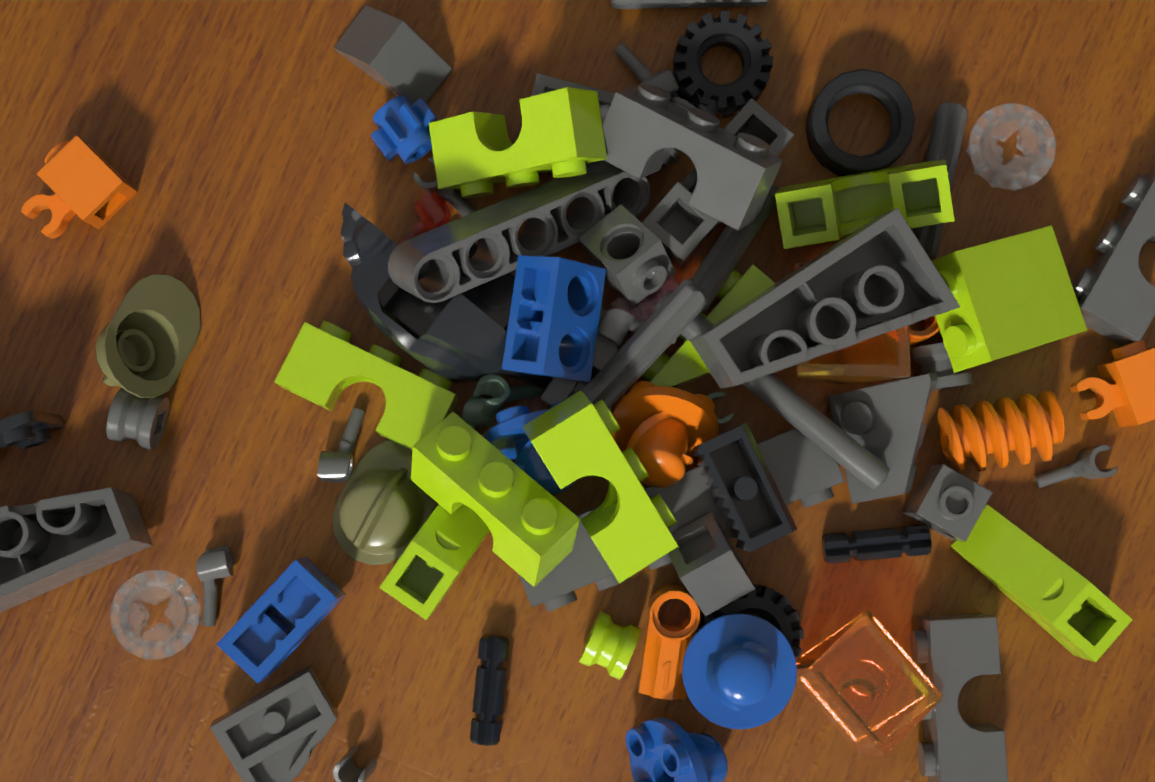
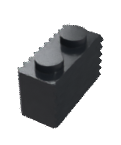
M747 423L693 447L691 455L698 457L696 465L703 467L701 475L708 477L706 486L713 488L711 496L718 498L716 506L723 508L721 516L728 519L726 527L733 529L730 537L738 539L735 547L752 552L797 530Z

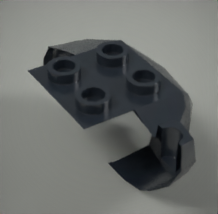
M346 202L344 203L342 211L343 225L341 229V236L344 241L343 256L353 268L351 279L354 292L358 297L360 306L368 313V316L377 325V328L396 345L433 372L453 383L478 381L485 375L503 374L542 388L552 379L551 377L502 369L507 336L504 328L509 322L515 281L514 275L509 272L441 302L431 303L423 301L397 286L389 276L388 262L390 254L398 244ZM475 243L470 248L469 259L477 251L478 246ZM429 260L420 268L418 281L427 274Z

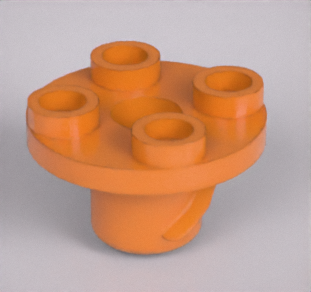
M648 381L635 382L627 391V394L622 396L610 411L620 427V430L613 433L612 437L621 452L630 447L633 449L649 475L648 478L641 482L656 488L675 485L683 478L686 470L698 466L696 465L698 457L691 455L693 447L718 436L719 423L714 413L715 405L708 396L692 394L674 387L656 386Z

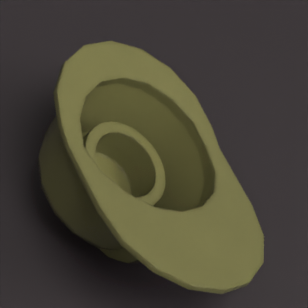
M152 274L138 280L126 293L111 321L105 325L97 337L95 346L96 360L104 374L102 378L103 383L108 386H121L125 391L140 398H156L170 390L192 351L201 328L200 309L195 296L182 281L170 275Z
M386 440L372 447L359 461L337 500L332 516L334 535L342 550L354 560L369 565L389 564L400 558L424 525L436 504L435 500L411 480L412 450L392 440Z

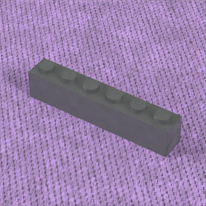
M796 428L757 442V446L786 505L797 500L801 501L803 508L821 503L834 497L832 486L845 481L838 462ZM698 466L685 471L683 478L675 485L665 488L651 486L644 488L650 499L659 494L674 516L677 523L668 528L671 534L712 512L729 539L732 538L730 537L729 528L726 527L728 519L721 516L723 508L716 506L718 498L711 496L713 488L706 486L708 477L701 475L703 467ZM598 507L580 513L576 516L582 519L586 515L596 510ZM581 521L579 522L572 552L545 578L533 587L520 576L531 607L544 603L547 612L576 601L578 598L574 590L595 582L598 591L619 584ZM667 553L648 565L650 570L671 563L672 560Z

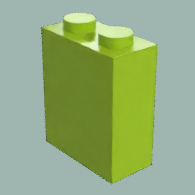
M1052 225L955 251L932 261L960 305L959 308L935 315L954 373L1087 331Z

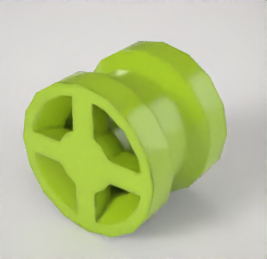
M600 611L585 642L579 663L586 666L594 664L607 668L609 676L620 680L633 655L641 628L632 624L622 627L613 623L611 615Z

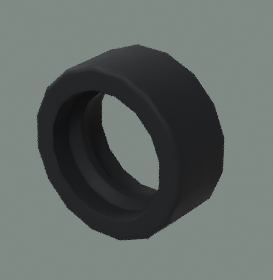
M858 69L841 73L825 84L808 111L805 131L809 148L819 163L837 176H846L887 169L894 164L912 140L915 116L911 99L898 82L882 72ZM857 93L870 95L881 102L889 113L892 124L890 137L885 145L874 154L864 156L848 154L838 148L830 137L828 129L829 113L835 103L847 95Z

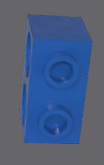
M518 255L502 369L551 378L590 382L606 269L560 257Z
M308 557L295 559L216 645L251 678L260 683L279 668L344 598L346 593Z

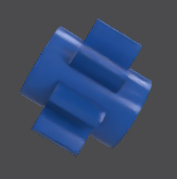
M400 95L388 101L374 114L372 120L379 129L371 133L370 136L388 162L399 155L405 164H411L432 150L429 123L437 121L438 118L423 98L411 104L405 95Z

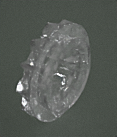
M1015 103L993 107L985 112L970 130L971 135L966 153L971 157L974 165V174L981 175L990 183L991 188L1000 187L1016 191L1029 187L1042 179L1053 164L1056 153V141L1053 130L1048 121L1031 107ZM1019 129L1016 137L1018 138L1016 147L1023 151L1025 156L1016 155L1005 165H1002L1004 149L998 146L995 140L1005 141Z
M150 570L139 573L128 579L119 588L113 599L110 612L113 632L119 643L127 651L138 657L163 659L175 655L193 641V636L202 620L199 615V596L193 592L185 578L166 570ZM171 597L167 603L169 606L165 611V615L170 619L169 623L174 628L171 625L166 626L159 623L143 632V629L147 626L146 621L149 619L150 614L142 602L155 605Z

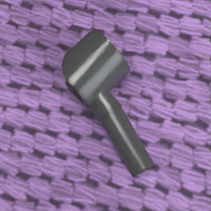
M621 43L614 50L615 54L636 75L640 83L659 87L668 92L671 98L679 97L677 93L679 89L678 84L668 68L652 75L648 67L637 58L625 43Z
M429 157L428 160L435 168L434 158ZM413 173L415 181L426 195L431 197L440 196L446 202L448 201L463 217L476 212L456 189H438L437 180L427 183L422 181L418 174Z
M622 309L606 310L599 319L597 335L621 346L628 331L635 334L645 322L635 319L633 315Z
M357 408L352 409L344 434L340 440L339 452L321 451L318 462V476L322 481L343 483L351 477L353 473L352 452L366 413L365 411Z
M1108 445L1084 448L1078 453L1076 461L1034 475L1038 488L1072 477L1083 476L1087 479L1111 477L1117 473L1119 468L1112 467L1099 470L1096 467V455L1100 451L1112 449Z
M228 546L206 550L196 563L198 577L203 582L202 625L204 626L216 625L219 589L217 579L230 577L234 574L233 557Z
M351 747L334 767L333 775L335 781L365 782L376 769V759L373 758L365 769H360L352 760V755L358 747Z

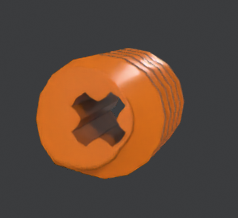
M1051 391L1040 392L1037 398L1031 394L1019 395L1015 402L1009 397L999 398L993 406L986 400L979 401L974 404L972 411L965 404L955 405L950 415L943 407L938 408L937 428L944 456L950 462L953 470L960 474H964L965 460L971 457L978 472L986 471L988 454H993L999 468H1006L1009 463V451L1013 450L1021 465L1029 464L1031 448L1033 447L1037 448L1042 461H1051L1053 444H1062L1064 440V416L1059 401Z

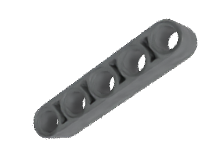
M606 161L595 162L586 166L587 173L556 178L402 242L390 254L388 262L389 276L397 286L423 301L437 303L447 300L516 270L518 255L546 257L578 243L580 236L620 204L637 217L645 210L651 196L650 184L646 177L639 179ZM616 184H617L616 192H615V194L613 195L614 188H615V186H616ZM572 202L571 211L566 217L567 208ZM526 221L525 230L518 238L519 228ZM478 240L477 251L469 259L470 248ZM429 260L427 274L418 281L420 268Z

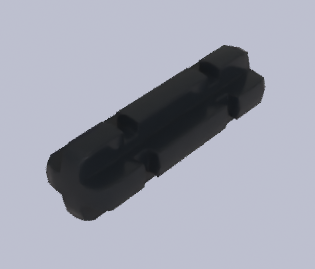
M925 525L903 526V531L893 527L852 531L851 536H847L844 532L829 533L822 536V554L825 562L830 564L849 562L850 558H854L855 561L899 558L902 556V553H906V556L928 555L931 553L932 548L930 530Z
M483 635L479 640L478 659H481V665H477L472 709V712L476 713V718H472L470 740L478 745H497L500 740L502 721L498 720V715L503 713L507 668L503 667V662L508 660L509 640L504 636Z

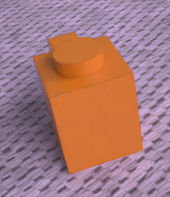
M76 135L71 141L66 140L56 145L47 154L44 161L46 165L37 173L56 194L51 196L40 194L29 198L24 203L21 212L25 216L34 219L42 210L50 209L52 219L49 224L44 226L41 232L45 236L55 239L66 231L69 222L76 214L84 222L100 229L137 191L94 147Z
M1144 339L1138 342L1112 349L1111 352L1114 360L1096 366L1100 378L1090 377L1081 379L1070 386L1071 393L1089 389L1095 393L1097 398L1096 405L1091 410L1080 413L1081 420L1099 419L1106 416L1111 410H1113L1119 427L1135 426L1154 420L1155 346L1147 348Z

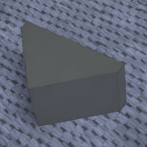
M365 5L333 47L336 52L396 96L405 95L411 104L420 98H423L428 104L452 72V68L403 20Z

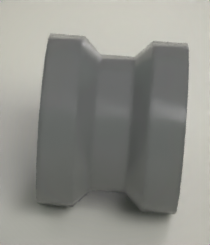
M944 343L911 349L912 360L919 364L920 375L936 373L937 385L935 390L973 384L972 373L967 369L954 373Z
M121 387L116 393L109 410L106 426L108 439L116 442L131 439L138 441L141 448L155 450L164 435L169 417L170 406L168 397L140 398Z

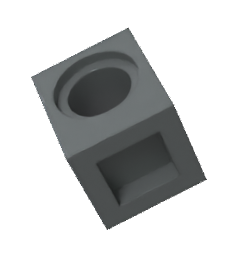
M622 204L578 238L591 265L606 269L605 282L632 308L646 296L656 292L667 279L676 273L661 240Z
M944 464L928 465L902 513L949 540L966 542L993 492Z
M712 512L672 533L678 547L668 554L679 578L705 616L755 590L737 551Z

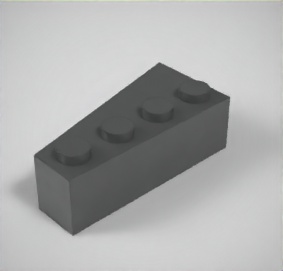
M895 208L874 218L692 338L690 342L719 387L727 388L846 348L929 317L959 308L960 305L899 209Z
M110 487L43 499L37 503L14 507H0V613L152 546L153 543L134 495Z

